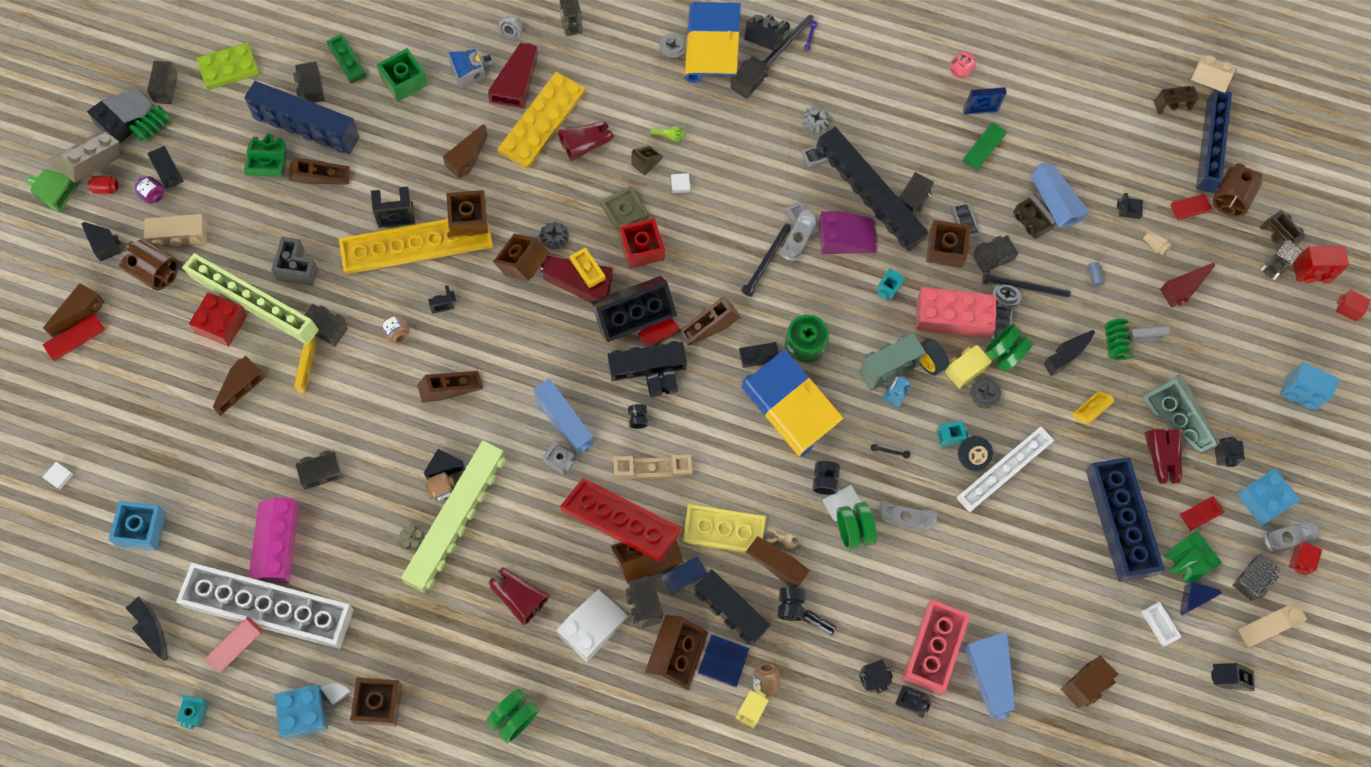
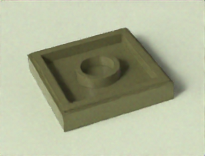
M632 186L600 201V206L617 233H619L620 226L649 218L647 209Z

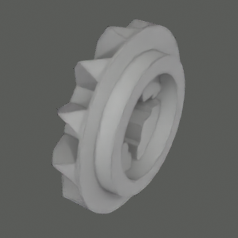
M678 34L665 35L659 43V49L663 56L666 55L669 59L671 57L677 59L679 56H683L687 47L686 40ZM675 42L676 48H674V50H671V46Z
M815 106L812 109L808 108L802 118L805 128L815 133L825 131L829 127L831 120L828 111H824L822 107L816 108ZM819 115V120L814 123V118Z

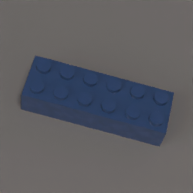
M254 80L244 97L255 120L267 122L275 128L280 127L290 134L301 135L306 140H314L324 147H332L337 152L350 154L360 138L352 117Z
M1130 457L1092 463L1085 471L1118 581L1124 582L1157 576L1165 568Z

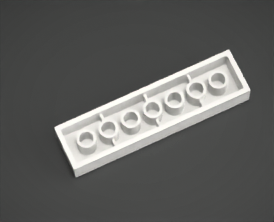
M191 563L176 601L184 608L240 623L249 616L260 628L341 649L354 611L350 604Z

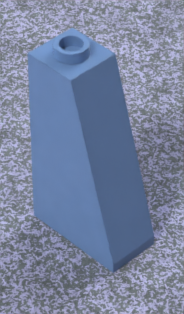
M1041 163L1034 169L1035 172L1031 175V178L1059 228L1078 224L1090 213L1052 163Z
M549 378L534 389L536 404L577 454L587 452L592 447L593 436Z
M1006 632L970 643L964 647L991 719L998 717L999 720L1010 717V712L1015 710L1008 637Z

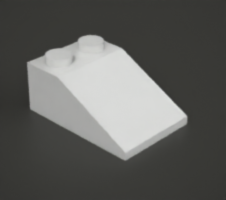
M598 589L563 622L556 632L565 643L588 662L629 616Z

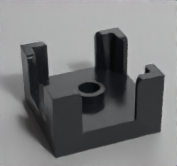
M408 186L399 188L400 201L381 203L380 190L371 191L372 211L378 228L415 224L414 204L410 199Z

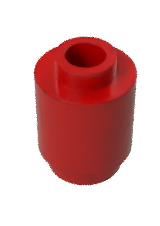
M92 176L88 180V189L93 194H113V192H118V180L112 176Z

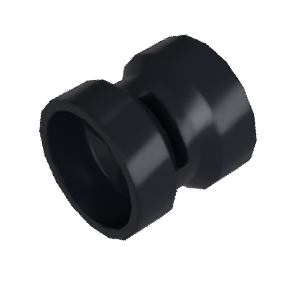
M635 404L628 407L630 428L642 429L648 426V419L645 416L647 414L646 405Z

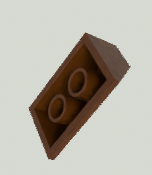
M677 540L660 562L622 542L611 546L627 585L636 583L650 575H656L660 571L673 568L684 562Z
M665 615L645 673L659 681L689 690L708 632L684 617Z

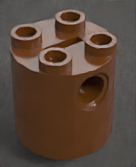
M1241 163L1235 164L1234 167L1227 170L1222 183L1213 197V205L1225 215L1232 217L1244 216L1247 214L1261 187L1262 174L1245 167Z
M144 239L137 240L136 242L130 241L126 245V252L123 259L119 262V267L124 272L157 291L164 289L175 280L179 267L178 260Z

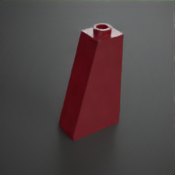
M519 43L488 90L490 103L524 109L538 58L536 45Z
M547 256L545 262L540 267V272L543 273V280L590 303L608 296L613 277V268L598 265L605 275V280L589 288L569 259Z

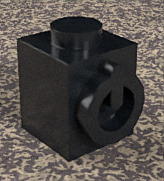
M1234 437L1220 439L1219 444L1215 446L1216 465L1226 467L1238 466L1245 459L1243 441H1238Z
M883 659L865 665L860 669L859 678L866 691L870 693L876 691L879 694L888 690L887 686L892 683L893 675L890 668H886Z

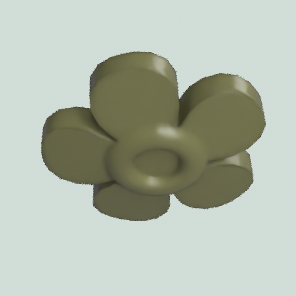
M409 525L407 531H401L399 536L404 539L402 545L405 548L410 547V545L416 548L420 545L418 539L423 534L421 530H416L415 526Z

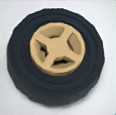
M981 436L968 437L961 443L958 449L959 461L965 468L972 471L984 469L989 465L993 457L991 444Z

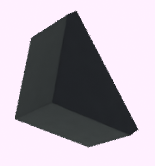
M437 449L425 469L424 475L426 480H428L430 477L442 472L451 475L465 471L462 460Z

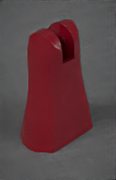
M606 121L558 130L560 143L566 149V154L570 161H574L593 149L609 143L614 138L612 131L607 130L609 126Z
M1152 429L1146 431L1144 435L1159 484L1167 483L1168 472L1171 483L1179 484L1182 479L1183 431L1181 429H1168L1167 431L1166 429Z
M502 567L498 573L506 581L501 585L499 581L491 578L488 584L522 625H526L536 615L535 609L537 611L541 610L547 603L550 595L511 570Z

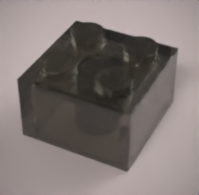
M652 575L629 581L628 588L625 589V596L628 605L632 604L633 607L631 608L633 624H638V628L642 629L662 623L663 611Z

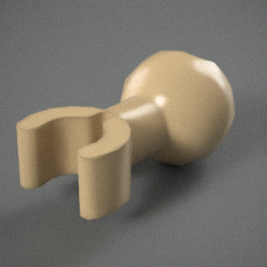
M769 529V533L775 535L776 538L767 539L768 543H783L788 549H793L798 545V537L793 533L784 536L779 535L774 529Z

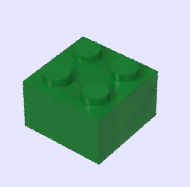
M408 48L376 64L381 79L397 102L428 86L426 73Z

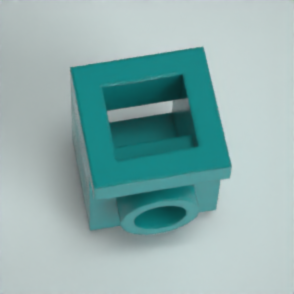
M889 268L877 286L878 296L884 300L890 299L892 301L898 290L902 287L905 277Z
M963 421L940 424L936 430L941 449L947 446L959 445L968 438V429L966 426L964 427Z
M183 695L176 721L181 723L180 727L193 730L194 726L201 727L209 702L204 699ZM192 709V714L188 716L189 710Z

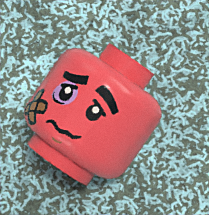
M959 52L950 62L951 73L957 78H966L976 67L975 56L970 52Z

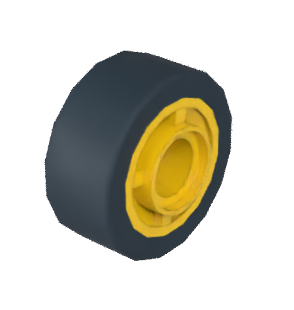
M930 338L920 343L926 351L920 365L929 374L937 376L949 366V359L945 350L940 344Z

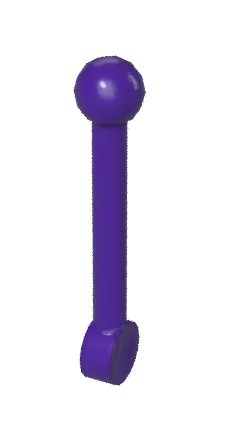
M811 21L810 23L811 30L807 44L804 45L806 51L811 48L810 42L814 28L817 27L816 21Z

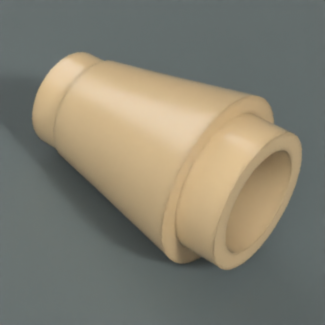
M1151 231L1143 238L1158 255L1164 256L1172 247L1169 239Z

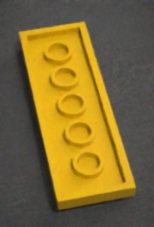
M555 72L498 147L497 152L528 170L584 95L586 87Z

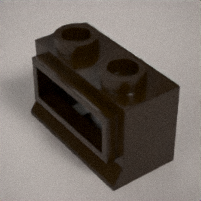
M1183 86L1162 89L1153 101L1158 114H1162L1167 104H1169L1172 111H1175L1180 102H1185L1187 109L1191 110L1199 97L1195 86Z
M1035 194L1018 204L1013 211L1015 218L1023 224L1027 233L1032 235L1034 239L1052 230L1056 223L1052 214ZM1032 205L1037 211L1036 217L1038 219L1042 218L1046 223L1040 225L1026 207Z
M1282 210L1268 218L1259 227L1263 230L1270 225L1275 231L1271 239L1274 242L1280 238L1283 239L1287 244V247L1282 251L1283 254L1290 251L1306 238L1304 230L1296 226L1292 222L1291 216Z

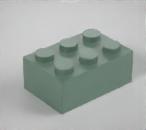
M914 333L909 336L904 335L892 345L888 343L876 353L873 351L867 354L859 374L870 391L918 367L926 351Z

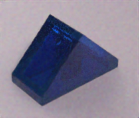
M1193 581L1184 586L1180 614L1184 615L1222 594L1221 591Z

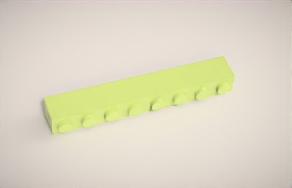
M195 253L182 267L191 279L231 302L241 305L245 310L306 345L319 331L310 318Z
M482 440L403 573L401 579L405 584L424 594L427 589L430 590L433 587L435 575L438 571H442L446 563L444 561L445 558L454 551L456 539L465 532L466 522L468 519L471 520L473 518L478 502L481 503L483 501L487 486L493 484L496 478L494 474L497 469L503 467L506 460L503 450Z

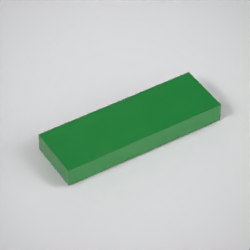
M342 34L326 41L350 84L366 77L364 69Z
M992 122L964 157L963 162L978 171L1004 138L1007 131Z

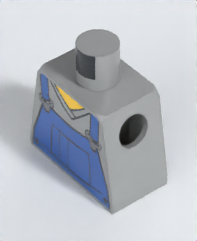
M476 48L448 52L449 61L460 89L485 77L484 67L493 65L490 55L480 57Z

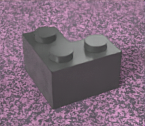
M281 236L271 270L276 280L314 286L318 268L314 259L303 258L305 249L300 239Z

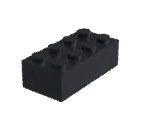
M662 276L591 302L601 335L606 342L677 316L668 282Z

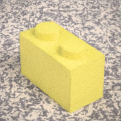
M978 345L972 349L970 347L966 348L961 353L962 356L957 359L955 357L949 361V366L945 373L959 389L988 369L992 362Z
M750 690L736 719L754 729L769 701L765 698L766 695L758 690L754 692Z

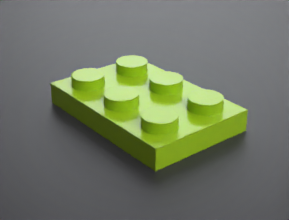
M248 42L196 58L207 90L259 74Z

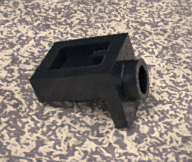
M1124 193L1121 199L1119 198L1117 201L1119 217L1141 219L1143 216V200L1128 198L1129 194Z
M449 285L445 286L447 295H437L428 299L432 314L454 309L453 302H456L454 290L450 291Z
M903 685L895 704L923 718L924 714L929 711L931 702L926 693Z

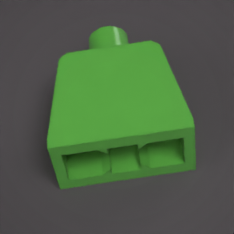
M47 169L43 170L39 177L31 174L27 179V184L32 186L30 191L33 195L58 213L62 211L79 186L77 182L72 181L65 174Z

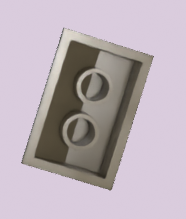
M107 132L95 134L50 158L49 163L72 181L77 182L120 158L119 141Z

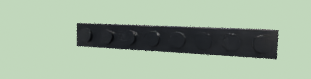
M836 126L819 137L816 145L819 153L827 157L829 164L837 169L841 178L851 185L853 192L863 199L864 204L871 208L876 218L885 224L888 232L898 239L899 244L903 248L910 251L925 240L928 234L925 227Z

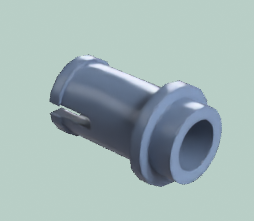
M1099 262L1090 263L1087 268L1094 287L1104 284L1101 272L1102 265Z

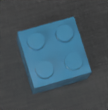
M1302 362L1286 376L1280 395L1290 401L1302 404L1307 409L1317 410L1333 398L1340 378Z
M1276 468L1236 494L1261 526L1300 501V498Z
M118 501L109 541L117 547L157 551L166 511L159 505Z
M317 684L274 694L280 737L286 740L328 730L321 687Z

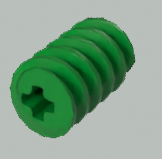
M158 105V108L152 107V112H146L147 117L141 116V122L136 120V127L130 125L129 129L141 142L143 139L149 142L148 135L155 137L154 130L160 133L159 126L167 128L165 121L172 124V121L165 110Z
M1114 319L1104 325L1106 330L1105 336L1107 337L1106 343L1108 344L1107 350L1109 351L1108 357L1112 360H1128L1133 357V354L1127 353L1132 350V347L1127 346L1131 344V340L1126 339L1130 337V333L1125 332L1129 330V326L1125 325L1128 323L1127 319Z

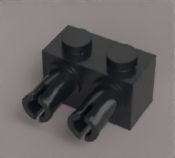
M754 15L746 20L744 40L774 51L783 45L784 32L790 29V24L788 21L785 22V20L779 23L770 15H767L765 18L761 15Z

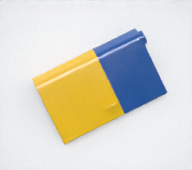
M696 1L690 4L685 80L694 83L699 82L702 79V75L737 76L741 3Z
M785 349L752 376L748 375L742 380L741 388L799 457L808 453L814 447V443L844 420Z

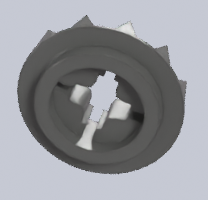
M555 221L554 223H547L546 226L542 227L539 237L541 243L546 248L560 249L568 242L569 233L563 224ZM555 230L557 235L553 241L552 236L549 234H552Z
M997 285L992 292L993 295H996V303H1001L1002 307H1017L1022 300L1021 292L1012 285Z
M983 378L977 380L972 385L970 395L973 398V402H976L979 407L989 408L999 402L1001 390L996 382ZM988 388L987 394L990 396H986V398L983 399L982 392H984V390Z

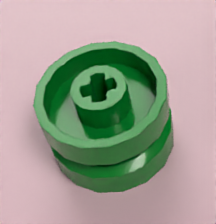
M805 314L796 317L790 323L785 337L787 352L793 359L799 362L809 363L816 361L822 356L828 343V327L821 318L815 315Z
M1011 324L998 334L984 351L991 360L997 359L996 365L1003 372L1015 366L1033 346V342L1027 336L1020 337L1021 330L1015 324Z
M867 502L855 503L853 509L849 506L837 508L836 517L839 533L848 551L858 549L860 543L864 546L877 543L876 525Z
M519 688L505 697L486 719V723L493 730L501 728L499 736L507 744L520 735L540 711L533 702L524 704L526 695Z

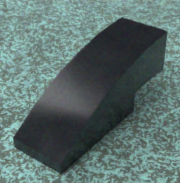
M1094 330L1060 344L1056 350L1057 353L1048 357L1044 363L1050 376L1061 372L1079 357L1093 338Z
M138 596L126 607L128 612L138 621L132 629L158 658L166 661L168 659L167 644L160 622L147 602Z

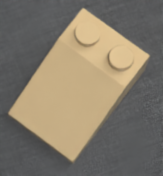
M1202 55L1191 80L1225 93L1237 67L1229 62L1216 60L1213 56Z

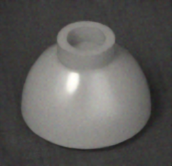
M507 16L498 24L500 33L507 39H518L522 33L520 19L516 16Z

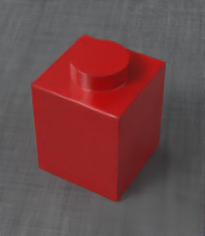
M1350 289L1345 295L1341 294L1338 298L1336 312L1356 322L1365 315L1371 300Z
M1304 541L1294 547L1289 568L1294 569L1296 573L1301 575H1309L1315 572L1322 549Z

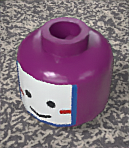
M144 176L136 181L135 193L145 203H158L163 198L164 187L154 177Z

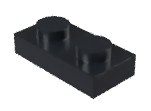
M772 342L739 348L742 368L767 364L779 354L777 343Z

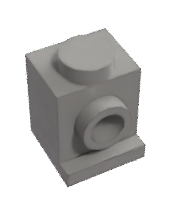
M555 441L543 456L544 463L564 475L566 470L570 471L575 464L574 455L559 446ZM559 455L564 457L562 460L557 459Z

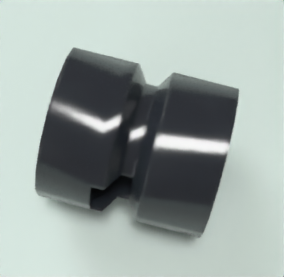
M673 369L662 370L661 374L658 372L646 374L651 398L662 396L663 392L667 395L678 393Z
M831 461L816 462L814 468L816 478L813 479L812 491L822 495L837 494L839 482L836 479L839 478L840 465Z
M795 587L780 588L779 601L782 604L778 606L777 618L786 621H802L804 619V607L801 605L805 603L806 591Z

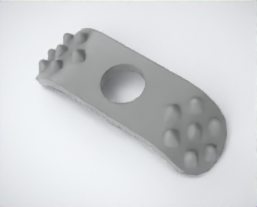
M801 211L780 251V255L786 260L796 261L801 254L817 221V217L812 211ZM798 232L804 236L803 241L799 243L793 240L794 234Z
M886 500L881 501L879 505L881 518L891 524L924 530L932 528L937 521V513L933 510L925 511L890 504ZM903 512L909 513L911 520L908 522L903 521L900 514Z
M1304 522L1264 533V544L1267 545L1266 549L1273 552L1296 546L1303 541L1306 543L1314 541L1319 537L1320 530L1314 522ZM1284 532L1291 534L1292 541L1290 543L1283 541L1282 534Z

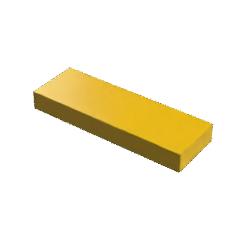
M315 336L308 345L305 343L303 345L294 384L298 393L305 394L317 345Z

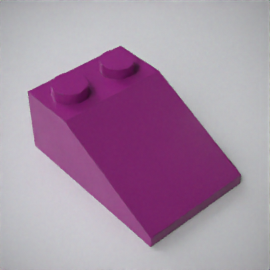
M821 211L819 218L821 254L876 253L872 218L842 211Z

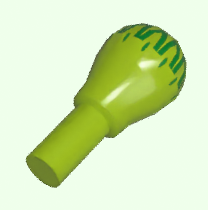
M680 126L665 129L651 128L650 135L664 136V138L680 142L685 137V131Z

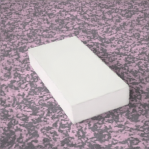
M1160 601L1141 611L1162 647L1182 637Z

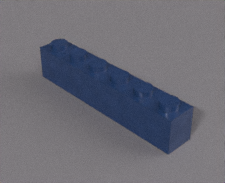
M1214 89L1207 99L1196 189L1214 193L1222 183L1232 92L1225 91L1224 93Z

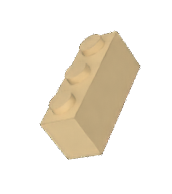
M202 214L144 218V239L158 248L168 245H197L207 242V222Z

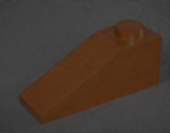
M482 124L443 156L445 166L458 179L468 175L473 169L487 138L486 125Z
M294 157L289 164V181L304 184H349L350 166Z
M79 283L44 325L43 329L51 337H54L98 312L105 301L98 293Z
M722 297L680 329L679 332L687 345L690 346L727 329L740 319L741 316L733 304Z
M246 355L238 359L230 368L216 398L213 408L219 416L223 415L266 378L262 371Z
M478 371L427 374L417 385L422 402L441 401L483 388Z
M758 536L745 552L789 587H799L810 571L795 558Z

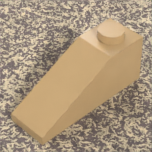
M1296 601L1236 631L1245 647L1249 648L1308 619Z

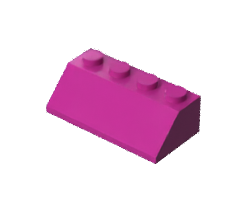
M272 498L259 502L248 578L267 583H290L300 507L294 498Z

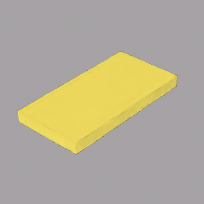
M688 504L682 544L745 553L757 536L763 539L766 516Z

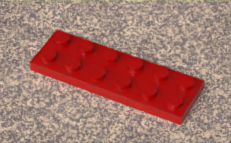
M585 478L581 479L560 505V509L564 513L658 562L663 559L682 533V528Z

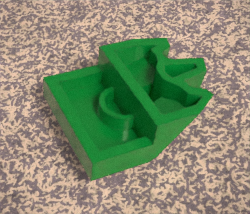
M267 133L263 140L253 137L246 151L248 158L244 168L245 175L282 177L286 165V144L283 139L274 141L273 135Z
M1195 531L1168 549L1164 555L1166 559L1173 561L1169 571L1173 574L1182 572L1183 581L1190 583L1195 582L1222 563L1198 531Z

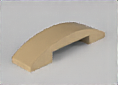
M691 454L672 455L669 458L633 459V456L613 457L614 477L661 479L686 476L693 473Z

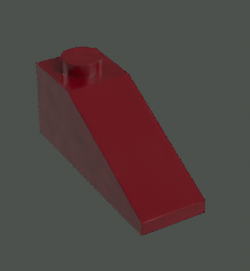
M1211 263L1166 281L1160 290L1170 307L1172 308L1176 305L1181 307L1189 302L1188 299L1195 293L1216 265Z

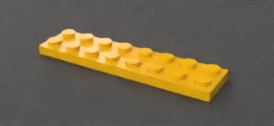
M448 219L338 238L345 275L493 248L489 224L487 234L451 237Z

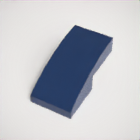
M696 556L662 576L661 579L669 593L674 595L687 585L693 584L704 577L708 572L699 557Z

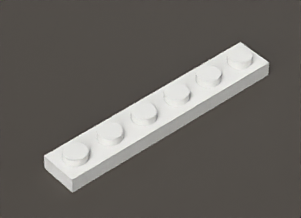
M1040 426L957 497V500L970 513L1047 448L1054 439Z

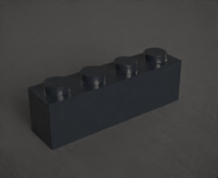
M671 341L664 345L652 344L646 348L633 347L627 351L614 350L607 354L611 382L643 377L647 373L652 372L661 374L662 370L667 369L681 371L686 370L687 367L683 342Z
M713 569L695 585V596L701 602L706 601L710 605L709 609L716 616L720 615L725 620L724 624L730 630L735 629L740 634L739 638L746 645L750 644L753 646L769 630L771 625Z

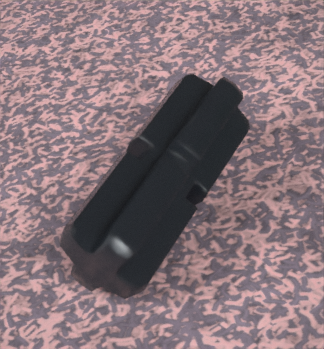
M810 610L804 613L803 621L813 627L817 626L818 630L828 636L833 635L836 630L835 625L825 619L821 620L820 616Z

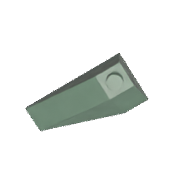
M1181 374L1163 382L1143 395L1151 411L1157 417L1162 418L1171 429H1181L1183 431V439L1201 453L1218 445L1191 389Z

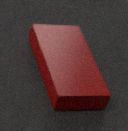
M1205 194L1175 201L1170 205L1177 220L1204 214L1212 210Z
M670 318L645 328L638 333V337L648 347L652 344L661 343L677 333L680 328Z
M1212 496L1179 515L1188 529L1192 531L1220 516L1224 511L1215 497Z

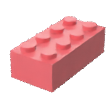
M921 288L917 296L916 330L990 338L995 331L996 295Z
M931 599L926 605L902 680L936 694H943L946 691L970 614Z

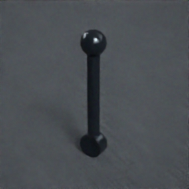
M877 444L871 445L872 451L879 450L883 452L897 454L903 456V458L908 459L911 455L910 452L907 450L901 452L897 450L878 447Z

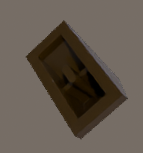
M650 146L633 149L631 152V165L645 176L663 156Z

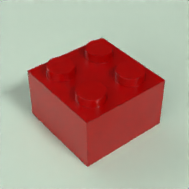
M655 218L619 227V238L629 269L665 260V248Z
M1308 246L1293 261L1296 281L1305 283L1333 282L1349 266L1346 247Z
M207 292L190 320L189 326L194 333L229 347L246 319L247 313L241 305Z

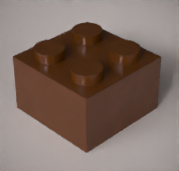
M484 190L446 193L448 226L451 237L488 233Z
M934 220L929 232L926 262L963 267L967 260L971 225Z
M514 233L493 263L505 276L529 281L539 266L545 261L549 252L537 238Z
M1100 655L1089 661L1060 690L1078 708L1083 705L1088 707L1091 703L1094 704L1102 697L1100 693L1105 689L1108 690L1116 683L1114 678L1118 673Z
M356 677L350 721L354 724L397 727L402 683L399 680Z

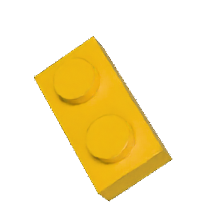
M586 247L570 256V261L589 288L605 280L604 273Z
M1097 391L1072 413L1074 419L1090 424L1114 402L1113 396Z

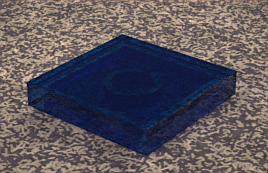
M1006 87L971 90L963 108L964 114L998 112L1007 93Z
M711 634L698 675L736 688L750 648Z

